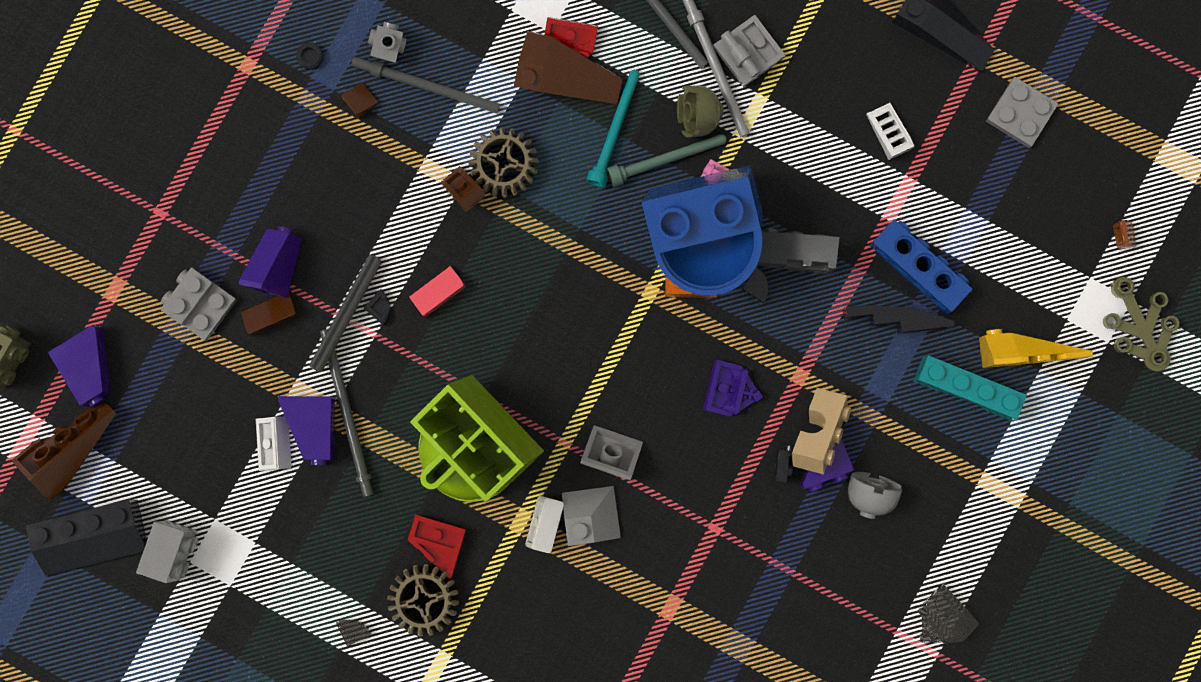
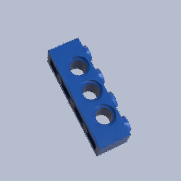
M893 219L869 246L946 315L951 313L972 290L968 285L970 283L969 280L961 273L955 274L949 268L950 264L942 256L938 255L936 257L929 251L930 246L923 239H916L909 233L911 229L902 221L897 222ZM898 242H904L908 245L909 250L907 254H901L897 250ZM918 259H923L927 262L928 269L926 272L920 271L917 268L916 262ZM938 276H942L947 280L946 289H941L937 286L936 278Z

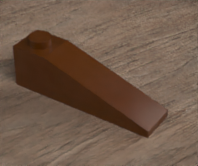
M527 31L518 61L514 86L537 92L618 104L623 78L598 63H594L552 36Z

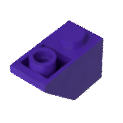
M840 441L839 444L835 443L833 463L831 466L827 465L824 475L809 470L805 471L800 483L801 489L809 488V491L813 492L825 487L823 482L832 478L834 483L849 478L848 472L854 469L843 441Z

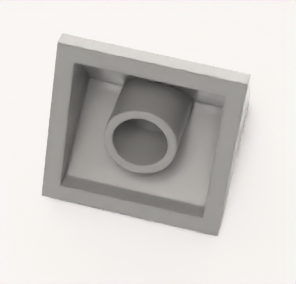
M594 425L580 463L631 480L643 442Z

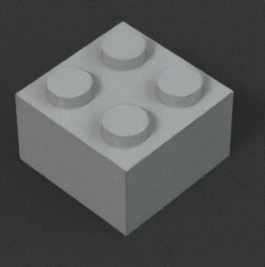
M168 520L154 522L136 573L164 583L179 581L181 577L184 578L189 568V562H186L189 553L194 551L198 542V537H195L197 530Z

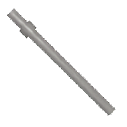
M683 0L688 12L687 19L689 24L696 31L740 138L750 134L703 24L705 19L702 12L697 9L694 0Z

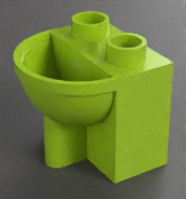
M473 375L448 384L410 421L421 433L419 457L423 468L420 476L422 485L427 489L437 488L443 494L460 501L477 502L484 500L487 502L508 487L544 452Z

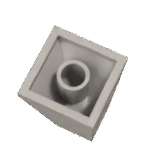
M614 486L562 493L568 546L621 538Z

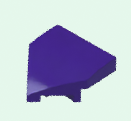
M714 360L703 405L704 411L724 416L736 415L739 411L763 397L754 386L747 369H743L740 365Z

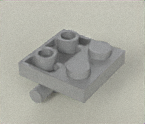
M756 15L749 18L732 32L726 31L721 35L722 39L713 45L715 51L743 88L786 56Z

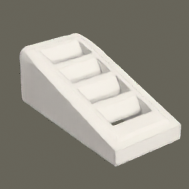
M891 103L866 114L888 160L915 147ZM888 113V118L877 121L876 117ZM892 121L894 126L882 130L881 126ZM897 131L898 135L887 138V134ZM901 139L902 144L893 148L891 143Z

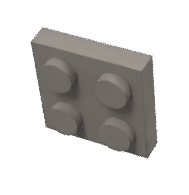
M1014 76L986 122L1030 148L1059 103Z

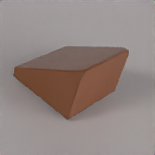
M1121 220L1113 224L1117 248L1135 247L1136 239L1133 223L1129 220Z

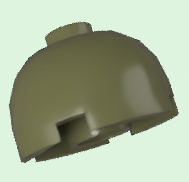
M684 86L682 89L685 92L684 94H679L677 101L678 123L683 122L685 130H681L682 134L687 138L710 134L715 130L720 118L723 116L722 103L717 95L705 86Z

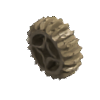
M500 128V135L496 136L495 131L492 129L490 130L491 138L488 139L486 135L482 134L481 139L484 143H474L475 148L479 151H470V156L476 159L468 162L469 167L476 168L470 174L472 177L479 176L475 181L478 185L485 183L482 189L485 193L492 187V196L494 197L498 195L499 190H502L503 198H507V190H511L513 196H516V187L519 186L522 191H525L526 186L523 182L533 183V179L528 174H537V169L531 166L537 165L539 161L537 158L530 157L537 154L535 148L528 149L532 145L530 139L522 143L525 137L523 133H520L515 138L514 129H510L509 134L505 135V129ZM498 144H505L500 152L486 154L492 147ZM512 146L517 147L523 153L525 164H521L518 160L511 157ZM507 155L509 165H505V168L500 170L498 160L502 161V158H505ZM483 161L496 168L494 180L484 173ZM521 172L515 179L502 182L508 173Z
M428 564L423 566V572H420L418 565H414L413 575L410 570L405 569L403 573L406 579L399 575L395 578L400 586H390V589L397 593L387 597L388 600L395 601L396 603L389 606L388 610L393 611L397 609L398 613L392 619L393 621L400 617L403 619L399 624L400 629L409 624V634H412L416 627L418 628V636H423L424 628H427V633L431 636L434 634L433 626L441 632L444 629L441 621L447 625L452 622L446 615L455 616L457 614V611L450 608V606L459 605V600L451 599V596L457 595L459 592L457 589L449 590V587L455 581L450 580L445 583L444 579L448 575L446 572L442 573L440 577L437 576L439 567L435 566L432 573H429ZM423 578L437 583L442 592H430L423 582ZM415 580L414 597L403 601L405 588L411 581ZM421 593H424L425 596L428 595L429 598L436 597L426 603V608L422 607V604L419 605L418 602L411 603L420 598ZM444 599V608L441 614L432 620V604ZM405 609H418L424 622L413 619Z

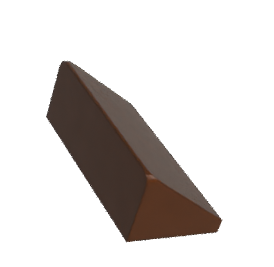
M288 293L287 298L277 296L241 312L246 331L250 336L299 316L290 293Z

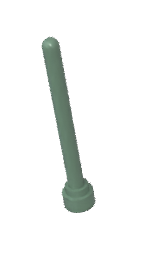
M722 134L624 168L617 165L608 167L607 171L612 187L622 185L623 181L627 180V177L726 143V137Z

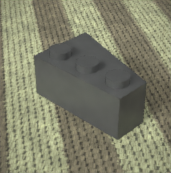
M763 228L762 251L757 266L829 275L836 269L840 237L820 234L805 235L797 231L778 233L777 229Z

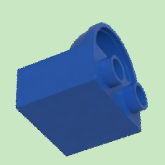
M751 165L652 188L648 191L642 200V206L654 254L662 272L673 284L687 292L709 296L729 292L740 286L750 277L759 262L763 243L761 230L763 212Z

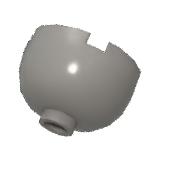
M854 472L849 482L848 496L853 506L860 510V515L875 519L876 515H886L896 508L902 493V486L899 483L880 475L879 479L869 477L871 473Z

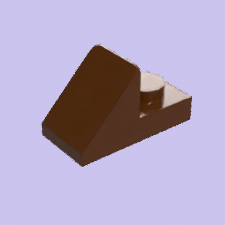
M460 166L440 182L465 212H468L485 197L481 187Z

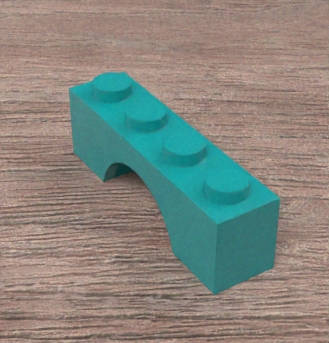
M929 355L922 358L913 382L935 391L967 400L982 407L987 412L1010 421L1018 420L1027 396Z

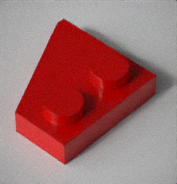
M416 514L408 541L415 548L419 549L431 563L439 567L443 573L446 572L448 574L447 578L451 579L466 529Z

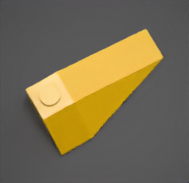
M1002 329L986 331L987 335L979 337L983 368L1082 359L1093 356V351L1014 333L1003 334Z

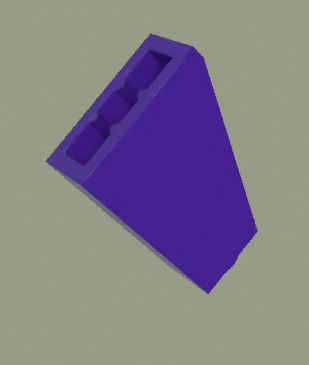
M278 226L277 230L267 228L239 280V285L265 294L287 298L302 238L294 235L293 229L282 226Z
M91 325L49 351L48 354L79 405L93 408L105 401L104 397L110 393L103 330L99 326Z
M279 396L278 402L303 459L311 460V465H327V460H334L335 397Z

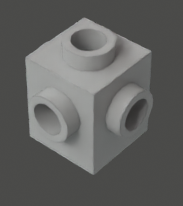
M384 22L383 26L377 25L376 30L371 29L368 44L372 45L370 56L396 63L398 53L403 54L407 40L402 38L403 32L398 31V25ZM389 36L392 43L390 46L383 45L382 40L384 37Z

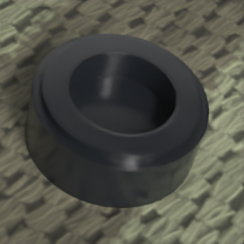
M304 43L298 48L296 59L304 69L314 70L321 65L323 53L316 44Z

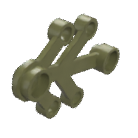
M1127 277L1115 279L1111 284V293L1116 298L1123 299L1134 324L1121 320L1118 314L1110 313L1103 318V325L1107 329H1117L1142 339L1145 346L1143 348L1134 345L1129 338L1121 337L1114 342L1115 350L1119 353L1126 352L1142 358L1145 366L1152 371L1158 372L1166 369L1171 360L1167 346L1172 332L1179 327V320L1175 316H1168L1162 319V331L1157 343L1152 333L1161 308L1165 307L1168 303L1167 295L1163 292H1157L1150 297L1151 305L1144 319L1133 295L1134 283ZM1121 283L1127 284L1128 290L1126 292L1121 290ZM1156 296H1160L1163 301L1161 305H1158L1156 303ZM1109 317L1115 319L1116 323L1114 326L1108 323ZM1168 319L1174 323L1172 329L1167 327L1166 322ZM1121 340L1125 341L1127 344L1125 350L1121 349L1119 346ZM1156 353L1161 356L1160 363L1154 360Z

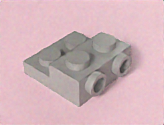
M191 267L189 271L185 269L180 273L176 280L179 283L173 292L169 290L161 299L163 306L160 310L204 341H207L236 303L237 299Z

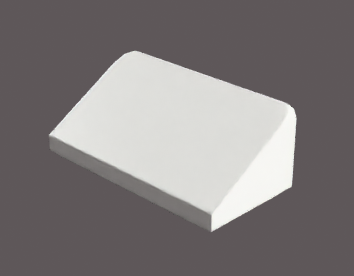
M268 417L256 419L259 471L290 469V436L286 418Z
M539 495L525 543L527 547L551 553L564 506L563 502Z

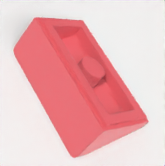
M450 266L409 298L425 318L466 286Z

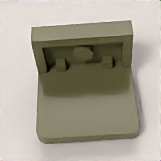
M1 324L0 345L3 347L0 350V388H5L14 381L16 377L15 370L19 363L24 362L29 354L28 348L31 343L19 337L21 332Z

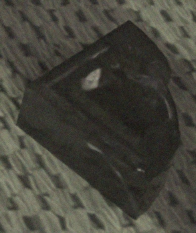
M346 619L336 622L347 647L372 634L366 625L357 620Z

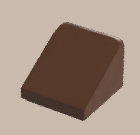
M363 83L341 95L358 119L379 103Z

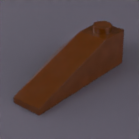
M103 402L76 416L74 423L66 428L59 426L54 429L53 433L55 435L42 442L40 438L34 441L11 461L49 501L54 496L60 494L64 487L70 483L116 413Z

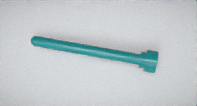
M632 70L628 76L597 166L589 170L586 181L592 185L605 188L609 177L607 176L608 171L606 168L640 76L638 70Z

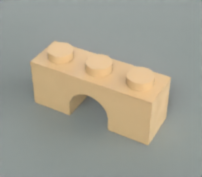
M820 388L816 389L809 407V421L812 424L821 426L823 429L817 433L800 431L792 451L794 467L824 475L827 465H832L835 456L834 445L835 443H840L843 434L841 426L843 421L848 422L851 413V407L848 406L847 395Z

